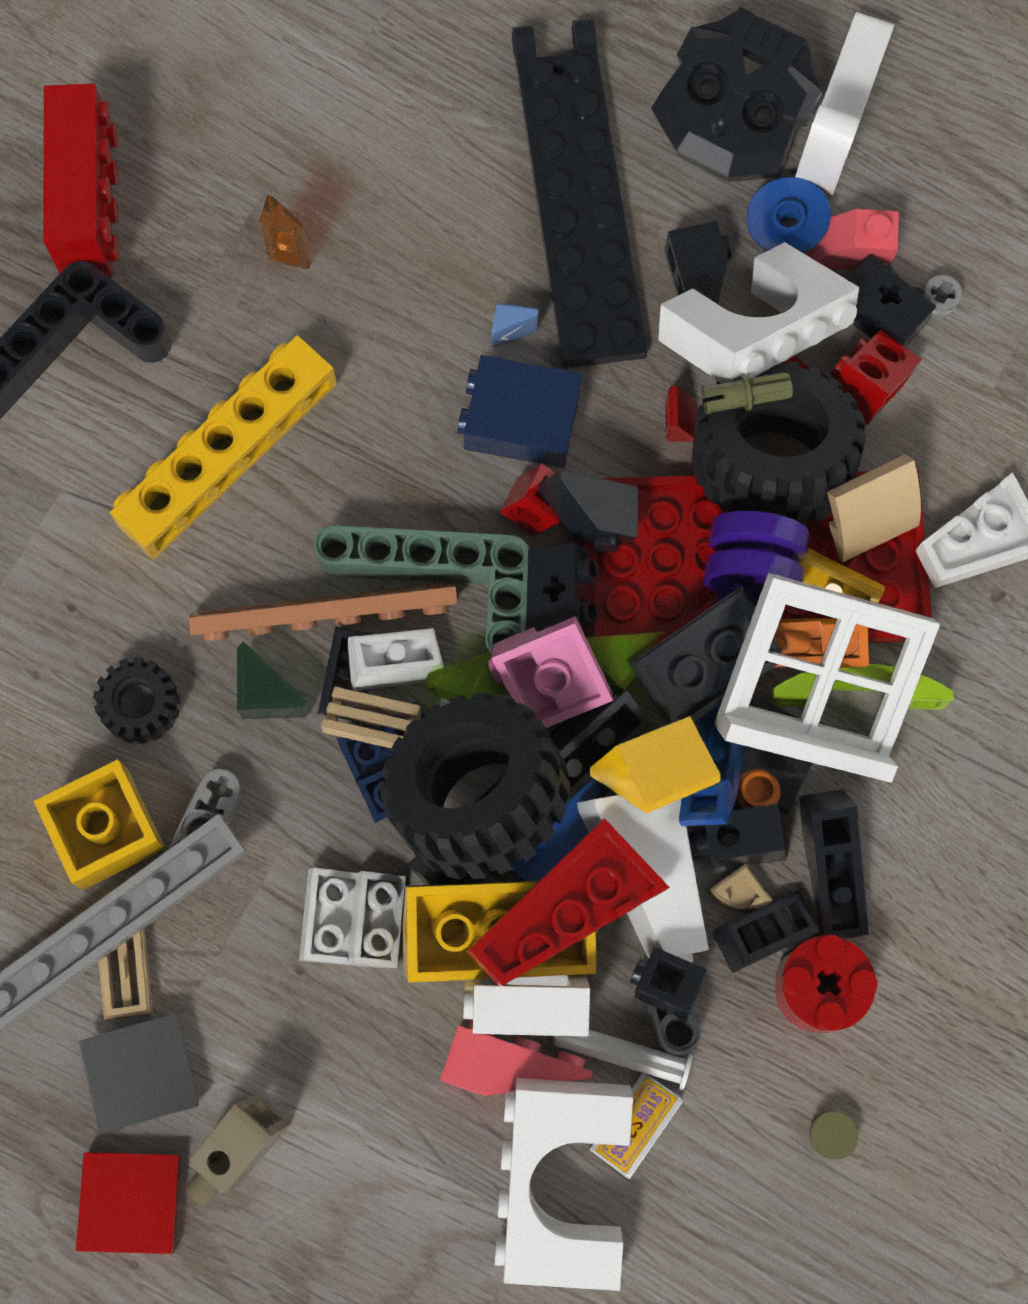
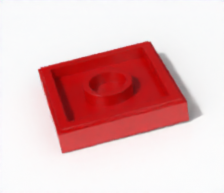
M84 1152L76 1252L174 1254L181 1155Z

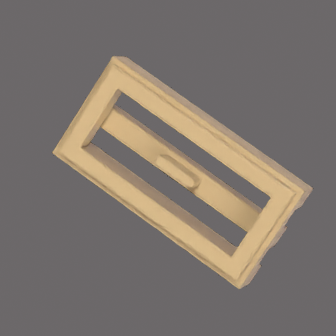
M334 687L332 692L333 700L332 703L329 702L326 709L327 717L326 719L323 718L321 728L323 733L391 748L398 737L403 739L407 734L406 727L415 718L418 721L420 720L422 711L419 705ZM343 704L349 705V706L358 707V708H363V709H367V710H371V711H376V712H380V713H385V714H389V715H394V716H398V717H402V718H407V719H409V720H405V719H401V718H397V717H392V716H388V715H383V714H379V713H374V712H370V711H366V710H361V709H357V708H352V707H348V706H343ZM338 717L364 722L367 725L404 731V735H395L338 722L337 720Z
M145 928L133 936L140 1005H133L128 941L117 948L123 1004L121 1008H115L110 954L99 961L103 1016L106 1021L153 1014Z

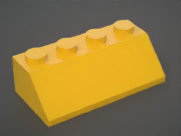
M538 881L406 886L403 915V968L408 983L491 979L466 951ZM596 931L519 977L596 974Z

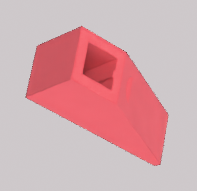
M471 1020L468 1028L458 1025L440 1081L482 1096H491L515 1092L516 1078L575 1082L590 1079L593 1071L583 1068L586 1059L563 1051H559L557 1059L539 1053L541 1044L515 1035L513 1042L509 1043L495 1038V1034H473V1021Z

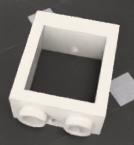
M586 974L519 977L501 987L492 979L465 981L464 1019H473V1034L589 1037L590 986Z

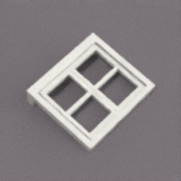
M768 573L714 725L725 741L892 783L898 766L889 755L940 623L930 617ZM785 605L837 618L821 664L769 651ZM856 624L906 637L890 682L839 669ZM765 661L817 674L800 719L749 706ZM835 679L885 692L869 737L818 724Z

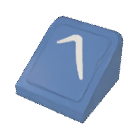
M504 303L496 304L491 333L492 347H498L537 332L539 310L537 308Z

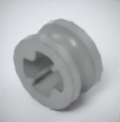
M947 275L934 276L927 282L923 290L929 296L931 302L936 305L932 314L934 318H944L951 315L962 298L960 284L954 278ZM938 290L947 293L944 303L935 301Z

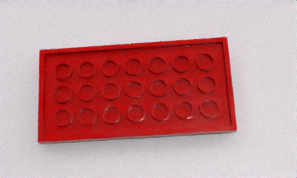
M917 470L918 481H919V487H920L919 470ZM861 471V472H858V473H857V477H859V476H861V475H863V474H865V473H867V472H869V471ZM695 476L600 478L638 487V531L636 539L621 545L620 549L614 552L597 551L593 549L592 544L575 540L576 544L596 553V559L599 564V578L596 581L595 602L598 607L599 616L595 625V639L587 640L591 648L615 647L618 650H640L719 595L709 590L704 585L703 579L707 557L715 553L708 545L711 523L714 517L725 512L720 510V502L713 504L703 493L704 487L697 483ZM922 499L919 526L843 563L838 559L829 522L834 520L832 509L830 515L820 521L815 522L812 518L809 519L808 525H806L810 532L808 548L883 585L885 590L878 602L879 604L932 618L929 576L915 551L925 540ZM752 602L753 605H754L755 608H756L757 603H756V602ZM785 605L780 619L833 617ZM868 627V643L905 642L906 637Z

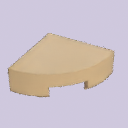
M747 864L708 891L720 904L734 910H756L773 902Z

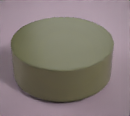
M839 1111L824 1112L818 1115L811 1123L809 1129L810 1143L813 1149L824 1158L843 1159L855 1150L858 1143L857 1126L845 1113Z

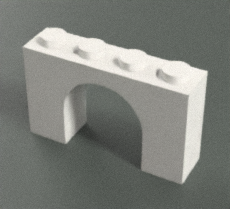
M784 242L755 257L751 287L753 295L782 312L781 314L770 317L738 315L722 308L692 288L661 304L658 341L720 383L738 381L741 375H747L748 379L754 378L760 373L786 361L812 345H816L821 340L853 324L857 314L856 305L859 287Z
M516 1078L515 1093L506 1092L504 1122L513 1123L512 1141L503 1140L501 1170H510L509 1188L499 1189L498 1218H507L506 1236L496 1235L495 1266H504L503 1283L620 1291L623 1256L621 1227L572 1224L551 1217L540 1208L534 1199L530 1188V1180L539 1161L547 1153L559 1146L569 1143L630 1146L633 1105L630 1085Z

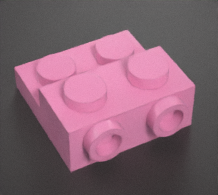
M572 617L539 632H536L533 627L493 644L491 659L488 660V665L494 680L498 685L504 683L510 698H513L516 703L525 704L533 710L536 717L541 719L545 728L613 701V692L576 617Z

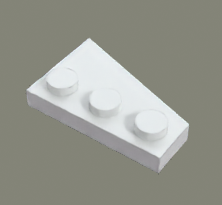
M1013 472L1004 478L994 489L977 499L963 513L955 516L929 536L915 550L934 588L1028 559V500Z

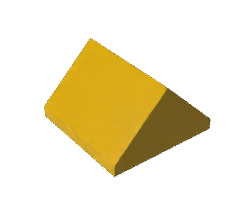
M690 716L615 746L590 767V776L646 814L720 782V773Z

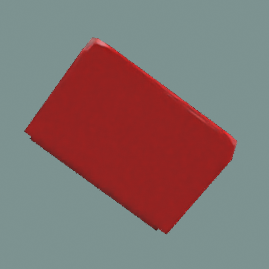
M670 386L668 388L665 400V439H667V442H693L698 405L694 398L678 386Z

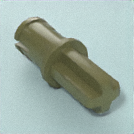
M785 372L748 379L747 375H741L738 381L702 386V399L715 396L721 397L720 400L703 403L706 415L745 407L746 411L752 410V405L790 399L793 395V384L790 375Z

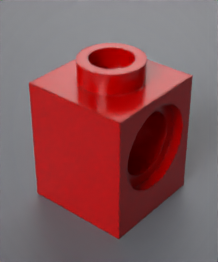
M541 463L518 477L499 512L532 536L559 523V517L539 492V483L555 474V472Z

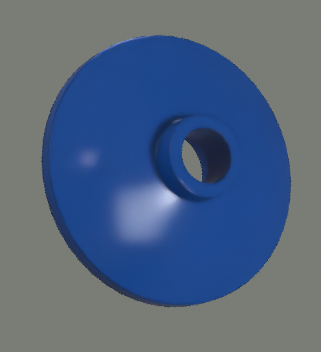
M797 177L779 178L765 184L754 194L747 209L749 233L755 243L765 251L785 242L800 252L806 253L823 240L831 221L830 204L823 191L814 183ZM785 219H793L796 225L784 227L781 223Z

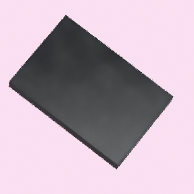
M734 584L626 659L666 725L689 716L694 723L722 703L756 609L742 585ZM773 639L769 651L782 654ZM765 661L760 676L777 664Z

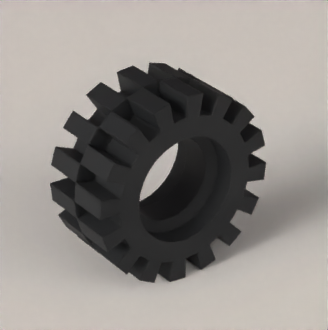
M134 658L133 663H129L127 659L120 660L121 666L116 669L111 665L106 669L109 675L105 679L100 676L97 681L100 689L99 691H94L93 699L97 702V705L94 706L95 712L100 717V721L117 738L121 737L125 742L132 743L133 740H137L140 744L148 743L147 738L153 737L155 740L161 738L160 732L163 729L169 731L173 726L171 723L172 718H177L179 714L177 704H180V696L171 677L157 663L151 660L149 663H146L143 658ZM135 685H143L150 688L154 695L152 708L146 714L139 717L128 716L121 709L123 693Z

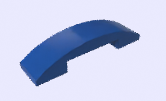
M721 704L699 719L697 729L720 773V782L681 799L679 814L681 826L727 824L735 804L741 776L744 745L725 741L715 727L714 723Z

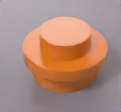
M752 769L740 776L736 801L742 809L778 803L780 786L777 779L770 772L762 769Z

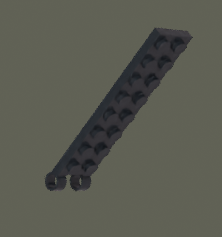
M593 18L572 20V41L575 52L573 54L537 58L533 25L512 27L511 30L562 369L646 359L647 354L596 47V30ZM564 71L565 73L563 75H556L554 72Z

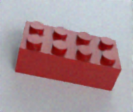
M95 83L44 86L43 242L59 274L73 262L86 261L112 278V262L119 261L117 236H112V223L119 222L117 199L112 197V185H118L119 181L117 162L112 160V148H118V132L116 123L110 122L108 101L101 100Z

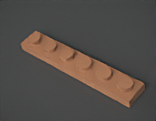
M454 581L195 611L188 617L190 635L202 634L203 641H212L228 638L229 631L246 629L247 635L253 636L272 633L273 626L290 624L291 630L312 629L317 627V620L334 619L335 625L355 624L361 622V615L378 613L379 620L398 619L405 617V610L422 608L424 615L449 612L448 605L458 603L456 586Z

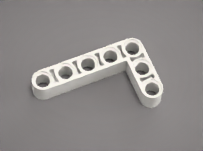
M859 12L855 13L824 100L817 110L795 176L814 183L829 197H832L895 25Z

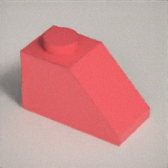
M854 209L833 216L823 240L816 247L806 252L805 255L828 269L856 270L870 254L878 261H884L891 265L898 251L899 212Z

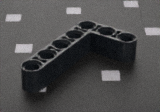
M86 261L71 263L0 337V376H7L5 381L0 384V419L90 321L139 359L149 363L161 361L168 355L171 349V341L162 318L94 265ZM84 284H93L87 291L76 292ZM113 309H125L123 313H121L118 316H108ZM65 314L60 321L48 323L54 315ZM146 333H158L150 341H140L141 337ZM36 345L30 353L20 354V351L25 346Z

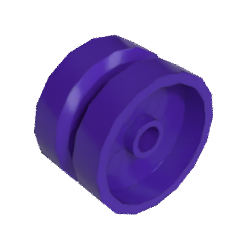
M760 511L722 513L714 517L711 523L708 545L715 553L707 557L703 583L709 590L719 595L738 583L743 586L750 600L758 603L768 573L804 582L805 570L798 562L804 560L807 555L810 532L805 525L798 521L778 514Z

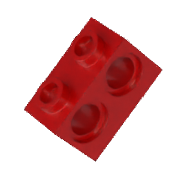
M880 330L869 341L862 338L849 356L845 354L830 376L842 384L844 387L843 393L849 392L858 404L857 410H860L863 414L864 421L868 425L900 392L922 359L887 333Z

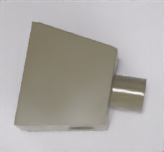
M257 1094L235 1103L190 1159L189 1163L197 1173L185 1186L186 1193L198 1204L207 1206L218 1191L225 1195L239 1186L286 1131L290 1123Z

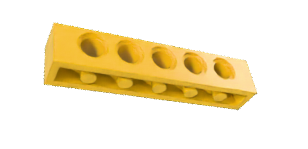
M298 335L288 344L284 342L278 345L271 353L269 362L258 372L253 371L245 376L239 384L238 391L227 401L222 400L210 410L207 420L196 431L192 429L186 432L178 441L177 449L165 460L159 459L154 462L147 470L145 479L134 489L125 490L118 496L114 502V508L109 512L116 525L153 560L157 558L337 385L334 368ZM281 381H291L294 383L287 391H277L274 389L276 384ZM258 409L263 411L262 416L257 420L249 421L243 419L244 415L250 410ZM228 438L233 440L232 444L225 450H215L212 448L215 442L220 439ZM196 467L202 469L200 475L193 480L181 478L183 473L189 468ZM160 497L170 498L169 504L164 509H150L155 499Z

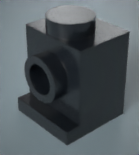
M654 947L649 959L639 958L632 974L630 983L637 986L634 998L677 1016L678 1020L686 1023L703 984L707 969ZM667 979L673 983L674 989L670 993H666L657 989L656 984L659 980Z

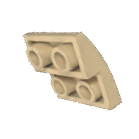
M906 454L827 491L834 520L829 522L838 559L842 563L919 526L921 497L915 460Z

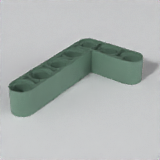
M340 525L327 526L321 529L315 536L314 551L318 564L329 575L489 584L485 650L488 660L491 659L493 644L497 639L501 637L509 638L526 631L529 547L518 536ZM332 544H341L346 547L344 554L338 558H330L324 555L327 547ZM377 546H383L390 550V554L383 560L376 561L367 556L369 551ZM418 549H428L434 554L433 558L425 563L414 561L411 555ZM462 551H470L476 554L478 559L471 565H461L455 560V557ZM512 553L520 557L522 562L516 567L508 568L500 564L498 560L504 554ZM503 595H511L517 598L520 604L513 610H503L498 607L496 601Z

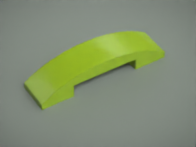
M869 664L866 667L839 669L890 682L895 667ZM804 672L782 682L773 688L767 697V702L777 707H805L817 674ZM920 675L908 709L943 710L954 700L953 691L927 676ZM836 679L831 691H877Z

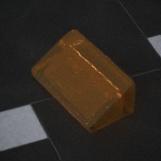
M267 194L259 221L269 260L304 269L310 268L311 261L303 224L273 196Z

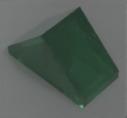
M244 641L237 647V711L242 719L306 717L311 712L308 701Z

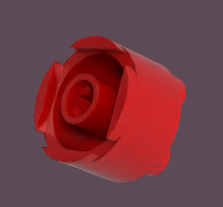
M835 935L814 937L793 948L783 957L777 967L775 980L776 1000L784 1016L798 1028L815 1033H831L848 1028L859 1022L869 1011L878 987L873 967L864 952L852 942ZM828 976L832 981L829 986L832 993L829 991L821 994L817 990L821 983L818 977Z

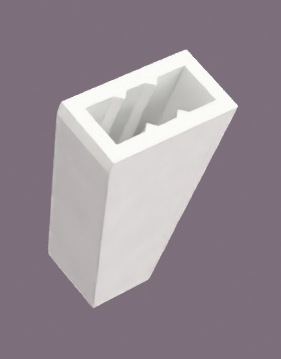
M619 795L578 802V811L588 833L605 818L670 887L627 913L648 959L654 947L689 962H694L693 953L709 950L686 826H681L679 823L681 799L647 814Z

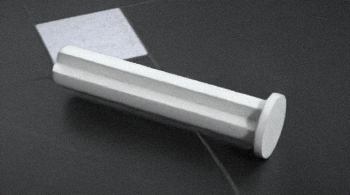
M589 1030V1037L553 1036V1044L556 1047L679 1084L678 1090L684 1091L693 1059L692 1054L688 1053L687 1059L593 1030Z

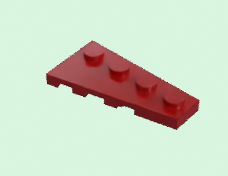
M604 818L466 952L501 987L670 887Z

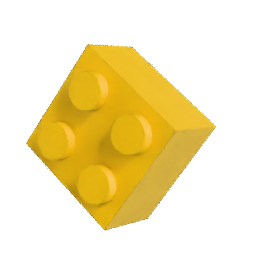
M118 759L33 801L71 884L81 890H85L166 849L129 770Z

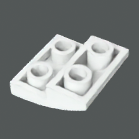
M322 868L308 869L299 961L397 968L406 876L366 871L354 873Z

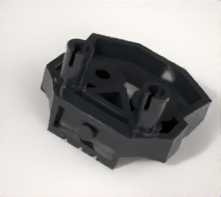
M739 6L738 11L717 22L697 27L691 26L677 53L680 66L664 86L651 107L654 116L678 157L728 182L780 177L797 127L808 125L823 96L815 77L811 50L807 39L788 32L786 29L776 24L774 25L770 21L758 17L756 14ZM744 57L763 67L746 75ZM706 82H713L716 85V90L710 95H705L701 92V87ZM762 109L769 110L772 114L770 120L764 123L756 119V114Z

